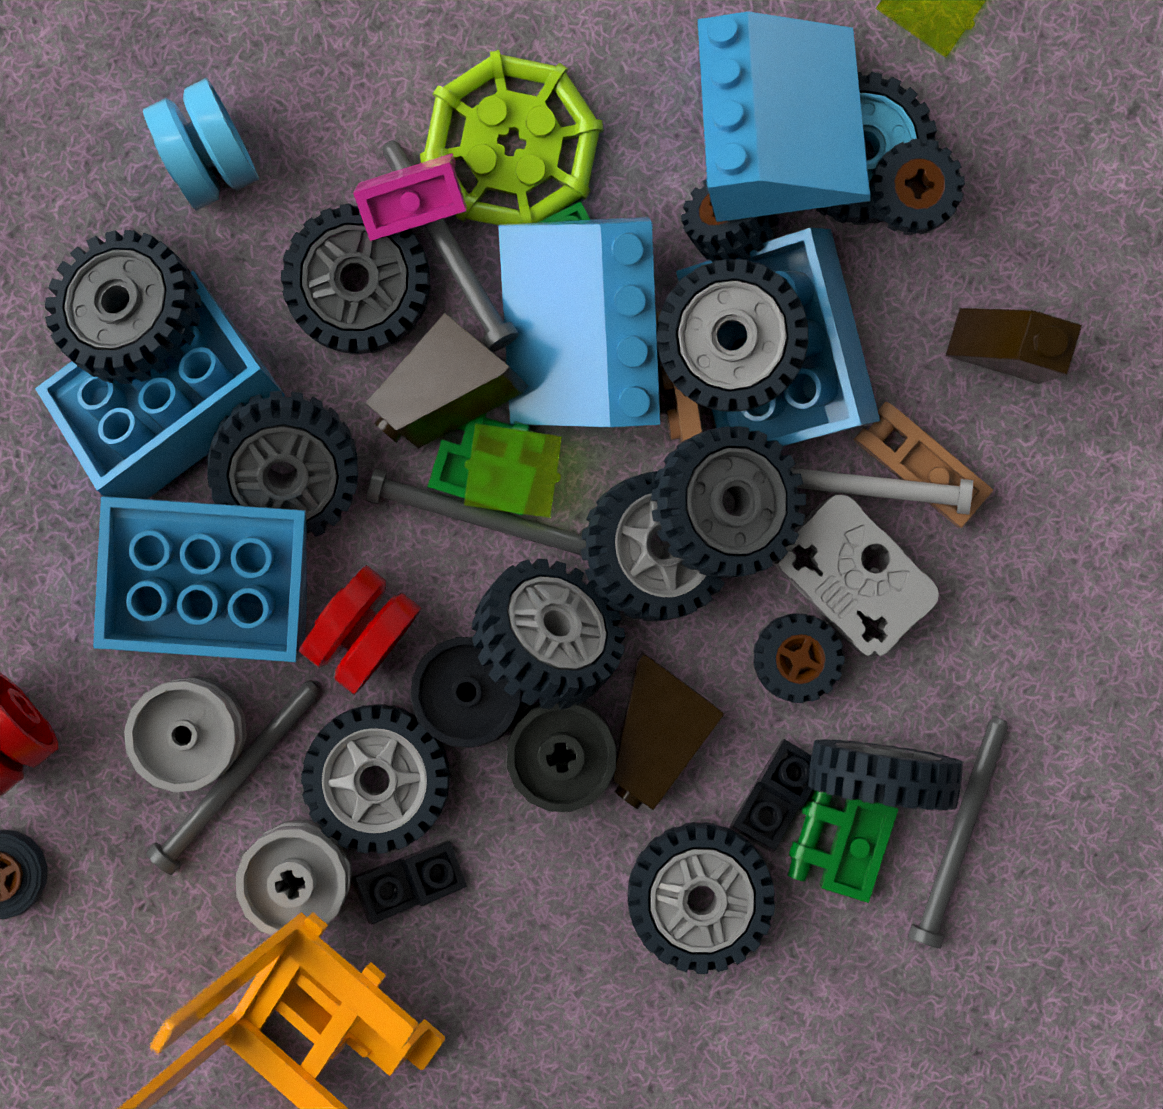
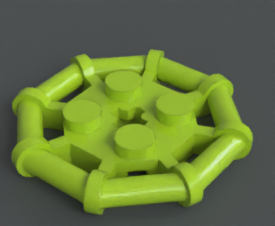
M500 50L490 51V57L444 87L437 86L432 93L435 97L425 150L419 156L422 163L453 153L454 159H463L478 183L470 194H468L457 177L467 210L456 214V218L462 222L469 219L497 226L503 224L538 223L562 211L580 198L587 199L591 193V189L588 186L599 133L604 131L602 120L596 119L567 75V67L561 63L554 66L500 54ZM504 76L542 83L544 86L537 96L509 91L506 88ZM495 78L497 92L492 96L485 97L475 107L470 108L460 100ZM554 91L575 121V125L561 127L553 112L546 105ZM455 111L466 119L462 140L459 147L446 149L452 112ZM510 130L519 131V139L526 141L525 149H516L514 156L505 155V147L497 144L499 137L508 136ZM578 137L571 175L558 168L563 140ZM550 178L563 185L529 208L527 193ZM487 190L517 196L519 210L479 201Z

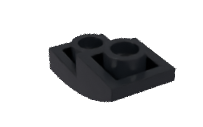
M785 739L781 740L729 827L768 851H775L798 808L804 806L813 790L808 786L812 755Z
M448 840L352 877L365 916L370 924H375L416 905L424 906L467 887L451 842Z

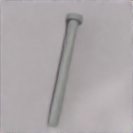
M790 468L793 474L801 473L804 484L797 486L800 489L957 506L958 514H970L974 480L961 479L960 486Z

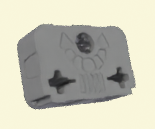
M846 495L830 496L824 499L804 519L803 526L795 527L794 532L798 533L799 537L795 544L786 547L788 553L781 560L773 562L777 570L849 644L866 656L873 654L882 656L886 654L919 619H922L935 606L939 597L938 588L935 583L904 554V551L884 530H881L862 511V508L852 498ZM795 546L800 549L811 547L813 552L808 558L813 563L812 567L817 573L805 566L793 567L792 563L795 561L796 556L792 550ZM865 548L869 550L880 548L882 553L878 559L882 565L879 569L875 567L865 569L862 564L866 558L862 552ZM857 613L871 620H881L877 626L881 635L877 639L869 636L863 639L862 635L866 628L862 624L863 620Z

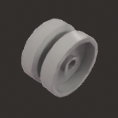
M196 676L177 678L144 693L130 710L124 729L126 754L135 771L155 787L171 792L197 790L225 774L241 756L247 732L245 714L236 697L219 682ZM186 726L190 729L192 738L189 743L185 742L186 735H179V727Z
M287 820L269 828L243 855L236 873V897L245 917L261 932L273 935L301 912L306 917L314 912L325 923L329 924L345 903L353 882L352 860L346 848L338 845V841L334 838H328L321 832L322 828L318 823L310 820ZM289 870H292L295 878L303 877L304 882L300 884L294 883L289 877Z

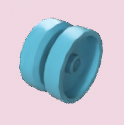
M208 78L184 89L183 102L192 120L190 123L187 122L178 106L167 98L143 109V114L153 136L155 147L167 171L196 211L219 200L220 187L211 168L213 166H216L225 183L235 190H239L259 180L253 161L229 113Z

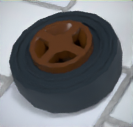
M0 829V865L6 867H0V919H8L23 914L39 900L47 884L48 866L43 851L32 838L15 830Z

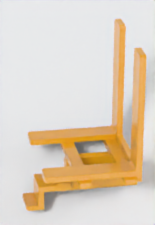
M301 912L163 1023L150 1045V1048L157 1054L164 1051L256 975L231 1015L118 1109H149L223 1045H227L299 1109H348L317 1081L329 1060L338 1055L346 1044L361 1057H368L387 1075L391 1076L407 1059L419 1070H424L444 1043L445 1036L426 1019L418 1025L415 1019L378 988L386 974L372 962L360 973L321 939L328 924L314 912L308 917ZM274 1010L314 1043V1046L301 1065L297 1064L261 1032Z

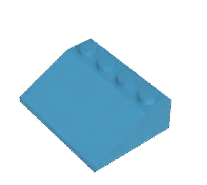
M748 11L697 19L707 188L716 221L722 222L870 201L853 28Z
M649 217L498 225L504 323L512 322L519 333V336L506 346V363L529 386L521 395L509 400L510 424H514L517 421L526 425L583 427L660 425L651 219Z
M807 228L762 243L764 248L759 252L755 249L749 252L751 258L747 259L748 261L759 263L779 274L788 282L799 297L808 322V348L798 375L783 393L772 401L751 410L726 412L712 409L716 428L747 427L749 431H760L767 434V441L776 440L784 447L879 422L880 417L832 230ZM709 260L676 271L678 281L690 274L694 269L712 263V261ZM728 322L719 330L718 341L724 349L738 350L746 343L747 330L738 322Z
M194 271L190 273L195 278L199 287L196 291L201 296L202 307L195 308L201 316L199 327H189L195 337L191 345L184 342L180 343L178 347L185 354L178 361L171 356L165 359L169 366L168 370L160 374L156 370L150 369L152 379L143 382L133 376L132 384H121L115 379L113 383L102 381L98 377H93L71 361L35 388L94 487L103 496L138 499L150 498L209 453L214 433L218 431L220 422L226 415L228 417L231 416L232 409L241 402L244 405L249 404L250 397L261 394L262 398L265 399L270 397V391H282L265 365Z
M101 496L93 648L297 662L303 656L298 650L305 640L307 614L306 510Z

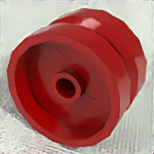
M367 565L352 578L345 588H341L316 619L315 626L298 650L301 655L318 668L328 665L343 647L348 650L335 669V681L353 695H356L374 674L422 610L418 604L405 594L400 593L390 598L378 613L375 612L373 609L386 591V580Z
M0 672V796H2L24 779L23 765L35 768L42 764L58 750V740L49 722L23 691Z

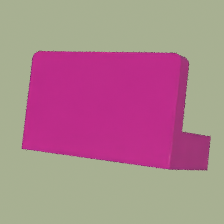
M453 153L358 183L353 194L370 241L467 210L454 170L456 162Z

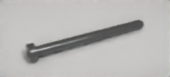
M391 140L383 145V155L393 172L412 166L399 143ZM444 219L424 224L487 334L482 339L485 346L490 351L495 352L511 344L519 336L518 331L512 322L504 323Z
M375 468L366 495V501L378 504L380 498L388 499L581 555V549L586 547V541L581 540L582 535L386 479L387 471Z
M312 680L305 682L163 845L154 843L149 848L146 855L159 869L169 875H173L181 866L180 861L177 859L179 855L318 698L321 688Z
M993 717L988 723L920 925L912 924L908 934L909 938L934 948L941 949L945 936L938 932L1008 729L1007 721Z

